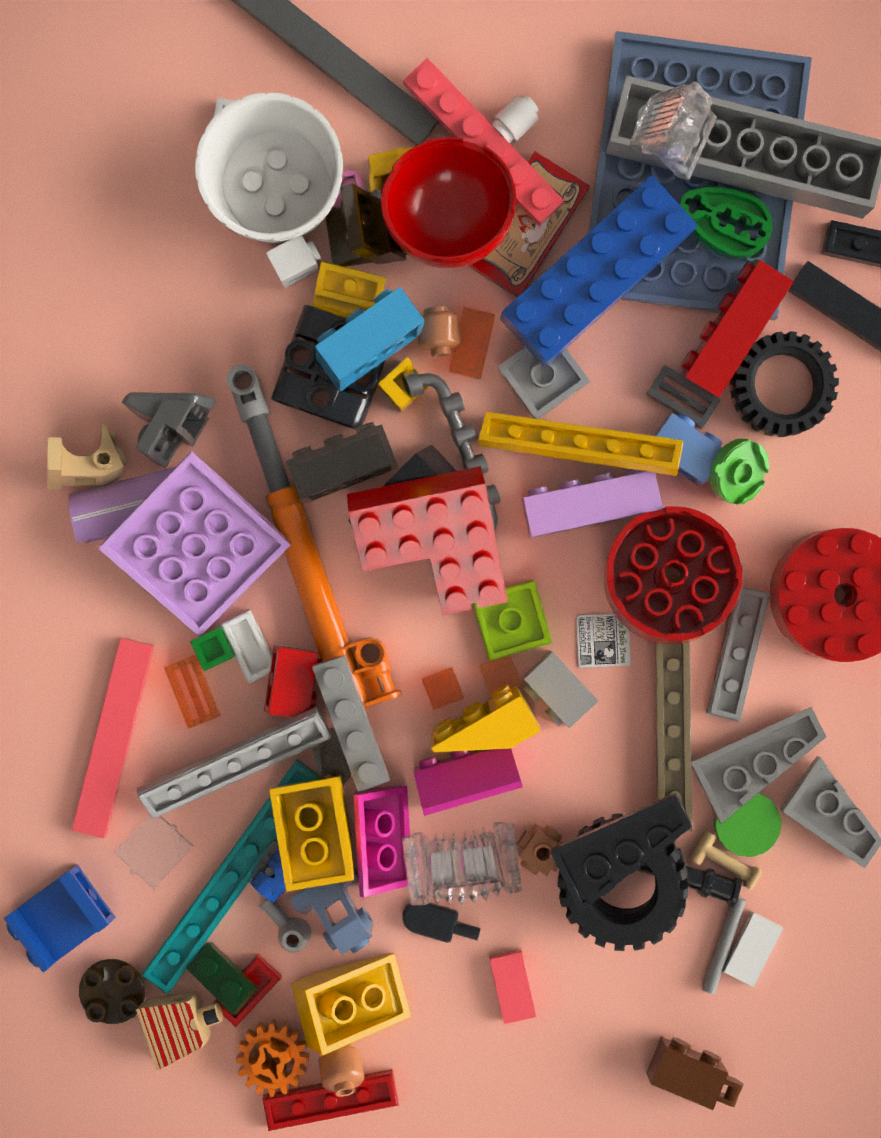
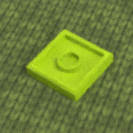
M534 580L506 587L508 600L506 603L478 608L477 603H472L489 661L552 643Z

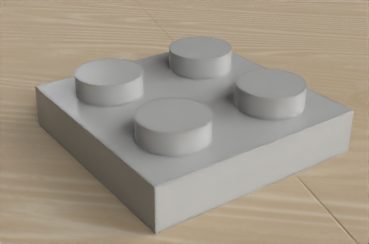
M526 347L497 367L534 419H540L590 382L567 349L545 368Z

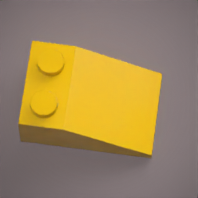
M342 775L281 785L269 789L286 892L354 880L348 812Z
M394 953L319 971L291 983L307 1047L322 1056L411 1017Z

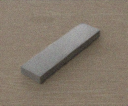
M742 587L739 599L728 617L706 710L707 714L740 722L770 593Z

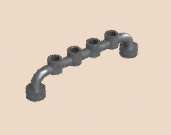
M415 369L402 373V381L410 398L424 394V386H430L436 390L440 407L450 425L453 441L463 459L464 469L481 466L483 474L487 473L489 469L485 457L482 453L475 456L471 443L477 441L474 428L471 423L463 425L459 412L465 410L460 393L455 392L451 394L445 380L438 375L431 373L418 374ZM492 484L486 485L495 531L498 518L494 505L500 503V496L495 485Z

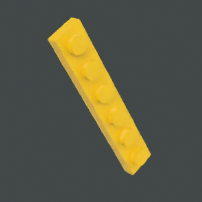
M485 412L478 439L479 446L673 476L678 474L683 448V440L493 412Z

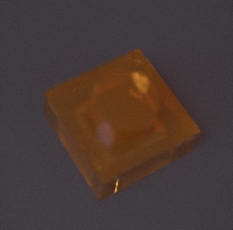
M453 667L422 678L433 710L464 698Z

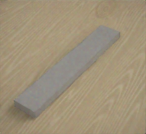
M315 707L137 788V796L154 819L332 738V732L318 708Z

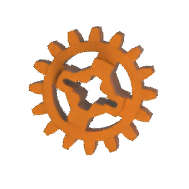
M275 1019L271 1020L269 1028H266L262 1022H259L256 1027L257 1033L249 1029L245 1035L247 1041L241 1040L238 1046L242 1053L237 1054L236 1063L244 1064L240 1067L238 1075L248 1076L245 1084L246 1087L254 1083L258 1085L256 1094L260 1095L264 1088L269 1090L270 1097H274L277 1088H280L283 1094H287L289 1083L297 1087L300 1082L298 1075L305 1076L307 1067L304 1063L308 1062L309 1053L301 1051L306 1048V1040H297L300 1032L298 1029L292 1033L287 1031L288 1022H285L281 1028L277 1027ZM258 1043L260 1053L255 1054L251 1058L252 1048ZM270 1053L273 1058L279 1057L278 1062H275L273 1058L267 1059V1055ZM294 1058V1066L287 1073L286 1063L290 1062L291 1059Z

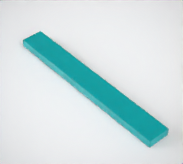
M296 759L278 786L323 777ZM270 797L142 973V977L167 995L249 883L254 870L272 841L277 840Z

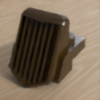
M353 183L341 187V208L330 211L326 216L332 262L336 265L347 267L372 262L384 264L405 261L407 254L394 242L383 219L381 209L382 189L367 192Z

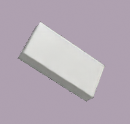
M249 610L220 624L248 684L268 675L271 667L272 652L252 611Z
M751 911L725 962L723 972L754 987L783 927Z

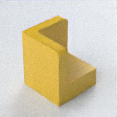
M408 357L378 383L380 390L401 412L419 397L410 398L402 381V373L415 369ZM424 386L423 390H427L429 386Z

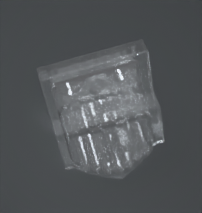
M698 82L653 94L638 117L630 141V147L636 153L658 156L678 178L690 180L717 119V116L710 109L713 103L712 98Z

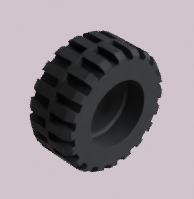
M612 814V818L607 820L604 817L595 819L591 826L585 825L578 831L577 836L618 819L623 814ZM674 840L666 848L645 862L654 873L655 890L647 902L634 908L615 907L599 898L580 914L559 872L557 887L560 888L559 900L561 907L567 908L565 916L570 924L577 923L579 925L578 933L584 938L591 934L596 938L595 944L603 948L606 942L615 944L614 951H624L625 945H633L634 951L645 948V942L651 941L655 945L663 940L664 932L671 933L677 926L678 917L683 916L686 908L688 868L685 866L684 854L681 848L676 847Z

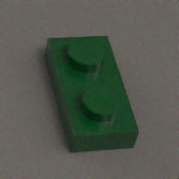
M213 942L207 943L186 968L232 1015L237 1014L258 989Z

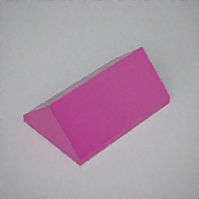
M407 786L372 787L360 792L356 788L354 793L360 897H368L413 885Z

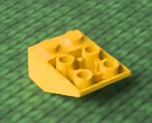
M506 684L491 693L493 698L482 704L476 701L462 710L463 715L452 721L451 718H447L435 725V731L431 733V748L433 752L509 749L534 736L541 730L534 713L518 686L515 684L509 687Z

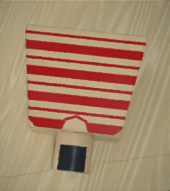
M197 992L151 997L146 999L136 1009L157 1070L202 1048L211 1037L209 1026L223 1022V1013L219 1003L203 1007Z

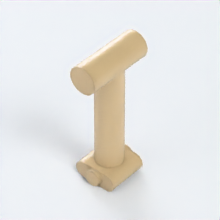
M706 830L689 858L701 865L705 857L709 858L743 879V886L752 890L761 876L762 870L756 866L750 869L714 847L713 844L717 836Z

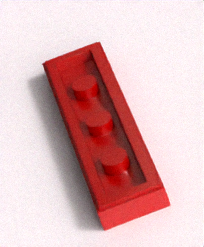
M393 1069L365 1074L364 1081L355 1088V1092L344 1097L336 1096L335 1092L327 1091L323 1088L322 1083L289 1089L287 1094L278 1091L275 1092L274 1097H270L269 1093L264 1094L262 1098L268 1131L399 1106Z

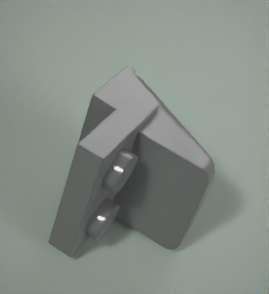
M132 392L124 397L122 403L136 416L149 422V425H145L141 429L136 448L155 464L166 469L181 441L194 446L209 420L207 416L215 404V399L196 393Z

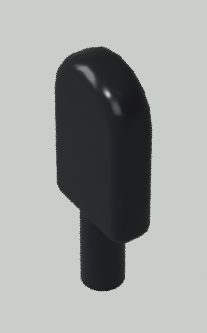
M424 900L411 901L403 910L402 920L404 926L409 931L446 943L451 942L453 934L477 941L481 929L457 921L459 916L457 910Z

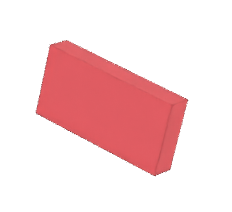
M522 950L489 956L504 1024L535 1018L536 1013Z

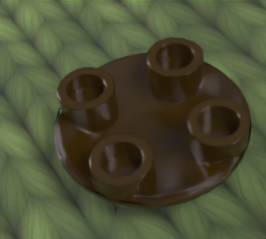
M105 959L90 966L83 974L79 985V998L86 1011V1017L90 1021L119 1024L137 1015L136 1009L144 1002L145 985L140 973L131 964L119 959Z

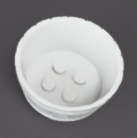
M269 92L268 94L257 93L245 96L242 100L238 99L221 110L220 114L217 113L206 127L205 134H202L195 160L196 180L199 182L200 194L212 214L226 227L241 236L266 243H285L301 235L304 237L322 223L335 204L340 192L343 175L342 152H340L341 147L338 137L333 128H330L331 125L317 109L314 110L313 106L294 96L291 98L290 95Z

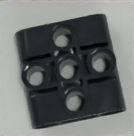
M304 305L291 343L285 349V360L271 399L288 407L361 431L374 392L378 387L385 361L369 371L373 378L368 386L360 387L354 382L344 389L367 397V399L344 391L339 392L317 362L315 346L319 344L317 339L327 330L334 328L337 331L346 325V318L313 306ZM298 350H306L310 353L309 360L305 364L297 365L293 363V355ZM287 369L290 370V371H293V372H295V373H298V374H300V375L309 377V378H311V379H307V378L301 377V376H299V375H296V374L287 372ZM320 391L330 394V401L324 407L313 405V397Z

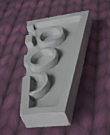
M812 707L699 758L691 762V766L721 824L827 736Z

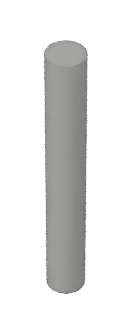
M738 897L735 906L729 908L702 988L707 993L715 994L746 903V899Z

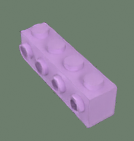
M626 469V476L613 478L612 473L593 476V483L580 485V480H573L561 483V490L548 492L547 486L528 490V497H523L521 501L529 538L663 509L656 474Z

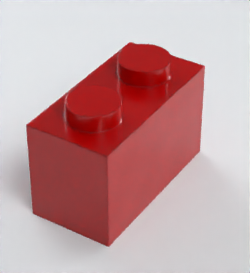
M278 645L273 646L264 711L266 713L295 717L315 708L317 694L313 691V685L316 677L312 666L322 662L321 659H318L317 652Z

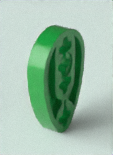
M705 187L687 191L678 202L698 224L692 234L710 250L725 258L732 260L750 258L765 246L771 236L772 217L769 209L759 198L745 192L722 187ZM693 199L699 201L698 207L702 211L696 210L692 214L688 211L689 205L685 202L691 203ZM723 213H727L729 215V222L736 223L740 219L744 221L743 227L747 230H751L756 226L759 228L758 234L762 237L752 241L749 239L751 233L747 231H742L738 235L734 233L735 227L729 223L725 227H721L719 225L720 219L716 216L720 217Z

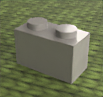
M549 651L522 677L527 682L523 689L535 702L541 698L550 707L545 713L558 727L564 722L570 728L598 702L595 696L552 651Z

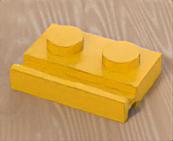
M322 261L312 306L345 318L360 308L366 311L375 304L374 298L384 291L387 277Z

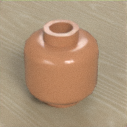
M447 306L424 309V314L421 316L425 321L422 333L418 337L420 348L431 351L432 357L451 355V349L461 343L458 315L451 312Z
M351 1044L319 1057L322 1086L327 1091L335 1092L336 1096L344 1097L353 1094L355 1088L364 1081L361 1052L356 1047L351 1046Z

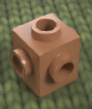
M535 823L531 830L527 828L517 842V846H519L517 849L518 855L523 859L520 864L535 875L539 871L548 876L551 870L556 872L558 867L550 850L563 843L561 841L563 836L549 825L542 828ZM545 847L548 849L544 858L536 855L539 848Z

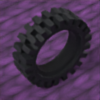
M781 331L775 332L771 336L767 335L753 344L730 380V384L733 385V390L730 391L731 399L735 398L737 403L734 407L737 412L740 410L744 415L741 419L745 423L750 422L753 424L752 429L757 432L762 430L765 432L764 435L768 436L778 435V437H787L789 435H797L819 424L825 419V414L832 410L833 405L831 403L837 399L838 392H835V387L839 385V378H834V372L837 371L836 364H830L828 359L832 356L829 351L823 353L820 349L823 345L819 341L812 343L809 341L811 336L806 334L797 336V332L789 331L787 334H783ZM776 355L792 356L800 360L808 368L813 381V392L809 402L801 411L788 415L778 414L767 409L759 400L755 390V376L758 368L767 358Z

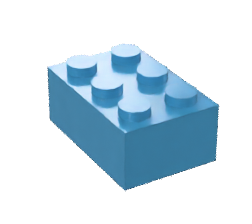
M398 287L393 292L390 288L384 290L374 298L375 304L369 309L363 311L360 308L354 311L345 319L346 325L337 331L331 328L317 339L319 344L315 346L316 360L339 392L421 335L425 320L401 287Z

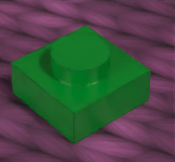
M221 627L190 641L204 671L235 657Z

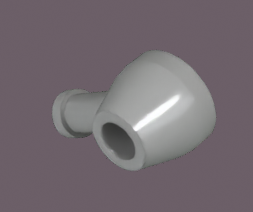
M265 899L259 907L279 927L278 940L281 947L288 952L294 953L306 948L311 939V929L308 923L301 918H288L275 902ZM294 934L298 936L299 942L290 943L287 937Z

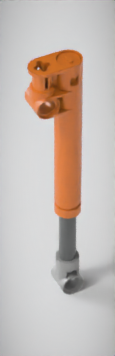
M243 364L236 365L228 372L227 384L232 392L242 423H247L270 491V494L265 497L269 508L272 510L271 515L274 524L291 543L284 553L320 659L323 662L345 654L364 708L402 695L401 690H396L389 672L392 667L383 642L374 637L365 638L351 644L349 642L303 503L300 502L301 497L297 486H290L267 418L270 411L261 388L260 379L249 366ZM242 374L251 375V385L244 390L237 389L236 381L238 377ZM372 643L378 646L380 650L378 660L369 662L363 658L362 648L364 645ZM378 677L381 678V681H382V684H383V687H384V690H385V691L382 690V687H381V684H380V681H379V678H378Z

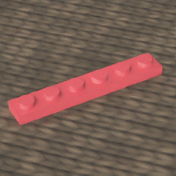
M428 58L403 80V85L453 137L464 138V141L475 143L482 147L485 145L504 161L515 184L516 203L539 227L563 205V198Z

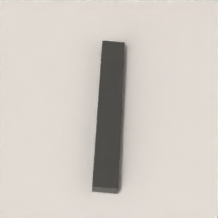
M232 0L414 145L423 143L439 124L437 119L425 107L289 0Z

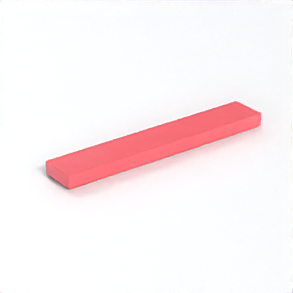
M123 637L120 638L72 831L103 839L107 836L155 645Z

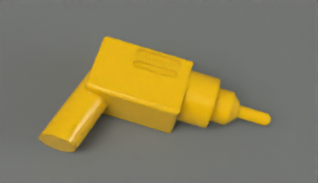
M400 147L368 156L369 192L382 189V181L388 178L394 163L413 147L404 149Z

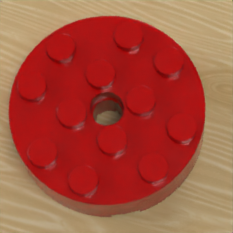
M667 506L661 510L645 512L637 516L618 534L605 562L604 589L613 613L631 632L654 643L683 644L707 635L729 616L741 593L743 566L735 547L736 544L728 531L720 523L707 514L695 509ZM665 569H676L681 575V581L677 583L668 582L664 573Z
M837 528L812 533L794 543L782 559L778 561L772 574L769 590L772 615L784 637H787L802 652L830 661L855 662L881 653V538L860 529ZM838 586L846 593L843 601L839 604L834 598V592Z

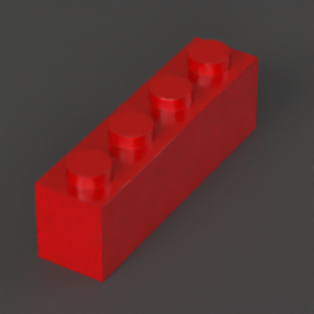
M754 259L751 264L748 262L744 264L736 277L739 283L733 293L728 291L724 295L717 308L721 312L714 322L709 321L699 335V338L702 339L696 351L691 349L681 364V367L684 368L681 375L718 398L794 282L761 260Z

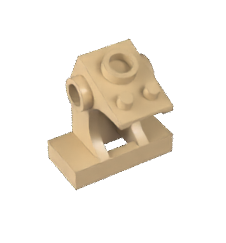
M102 424L100 447L90 456L73 455L62 445V438L47 437V490H61V485L104 486L121 478L123 466L127 462L122 448L114 446L116 444L115 438H117L115 431L108 432L106 425Z

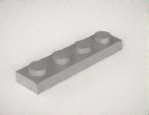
M345 654L314 664L312 668L357 791L360 792L389 782L390 776Z

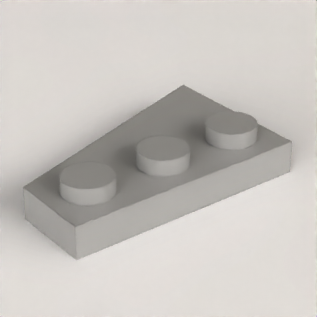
M816 756L780 811L863 868H866L881 846V837L861 810L849 798L845 789L834 778L821 757Z

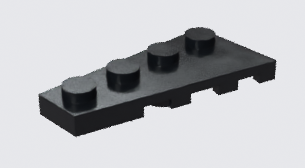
M676 792L551 848L550 852L580 914H582L602 895H606L615 888L616 884L629 874L634 873L644 862L653 855L658 854L690 829L692 823Z

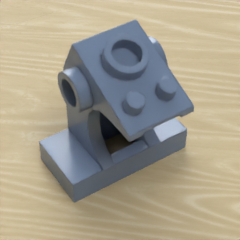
M354 866V880L307 888L290 899L298 912L308 914L315 909L326 929L323 936L332 950L338 948L342 955L349 950L352 953L361 950L370 942L368 939L373 936L371 934L373 921L364 907L358 910L348 892L347 887L359 880L358 872ZM341 900L349 916L335 924L327 908Z

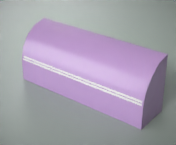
M175 467L71 493L68 500L69 513L76 543L85 544L108 538Z

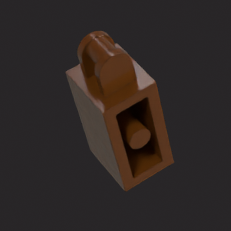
M663 1037L660 1038L646 1072L651 1085L711 1110H714L717 1101L735 1107L744 1084L728 1075V1071L721 1062V1057L708 1050H703L702 1053L690 1049V1044L676 1037H672L671 1040ZM724 1084L728 1085L725 1093L721 1092Z

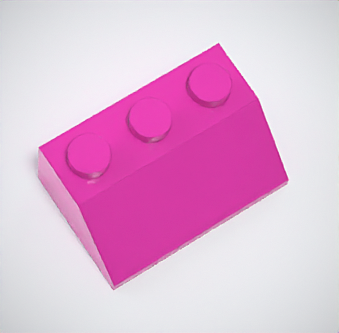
M511 748L451 751L450 758L438 761V757L433 756L418 761L419 767H415L413 771L424 816L523 788Z

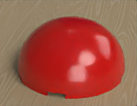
M460 137L436 138L414 146L394 163L392 171L382 189V215L390 236L408 256L432 267L460 268L484 259L505 239L515 216L516 189L507 165L487 146L483 145L482 147L475 143L464 141V138Z

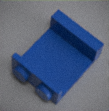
M77 864L6 916L4 920L7 922L9 934L15 940H20L27 950L26 955L30 963L35 967H39L44 973L56 961L90 936L107 927L116 917Z

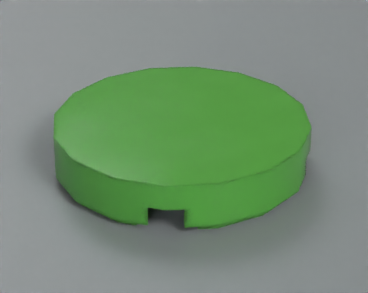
M746 438L735 439L727 443L717 453L710 472L711 488L717 498L730 504H745L762 490L765 481H763L764 474L769 471L768 454L763 446Z
M758 793L723 823L720 824L715 815L713 826L717 838L727 850L738 856L754 857L764 854L774 846L780 835L781 818L778 808L768 797Z

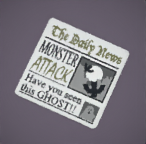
M615 614L578 615L576 617L578 666L580 668L629 666L631 664L629 629L618 620Z

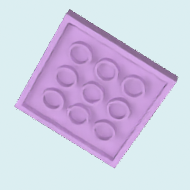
M191 451L108 536L98 549L200 637L291 543L272 523Z

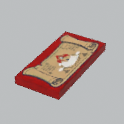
M534 151L528 163L563 198V205L539 227L516 203L513 223L505 239L484 259L468 265V267L516 297L525 291L590 188V185Z

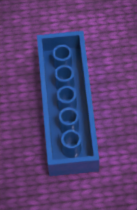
M651 175L501 312L500 320L545 368L693 233L698 224L656 178Z

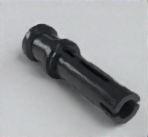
M645 862L638 869L640 872L654 875L651 868ZM687 866L688 887L697 890L701 897L707 898L711 896L726 901L730 907L735 906L741 891L742 879L737 877L730 879L715 874V870L710 868L702 871Z

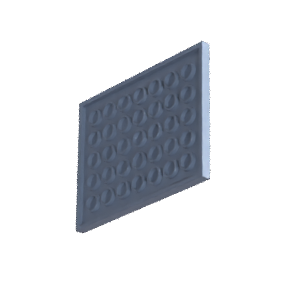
M616 31L588 233L651 175L656 178L677 202L689 190L705 187L729 188L759 198L767 206L772 217L771 236L765 246L754 256L743 260L725 258L710 250L691 234L620 300L720 313L721 311L717 309L720 301L728 291L733 293L739 283L736 277L746 262L751 264L754 259L761 260L784 274L793 201L605 154L626 75L804 120L812 57ZM693 199L691 203L685 202L689 205L688 211L692 214L696 210L702 211L698 207L699 201ZM723 213L720 217L716 216L720 219L719 225L721 227H725L729 223L735 227L734 233L738 235L742 231H747L751 233L749 239L752 241L762 237L758 234L759 228L756 226L751 230H747L743 227L744 221L740 219L736 223L729 222V215L727 213ZM779 306L771 316L770 320H776L778 318Z

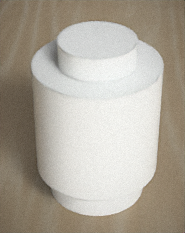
M516 95L493 117L494 122L491 125L509 143H516L539 120L536 114L539 109L528 96L522 98Z

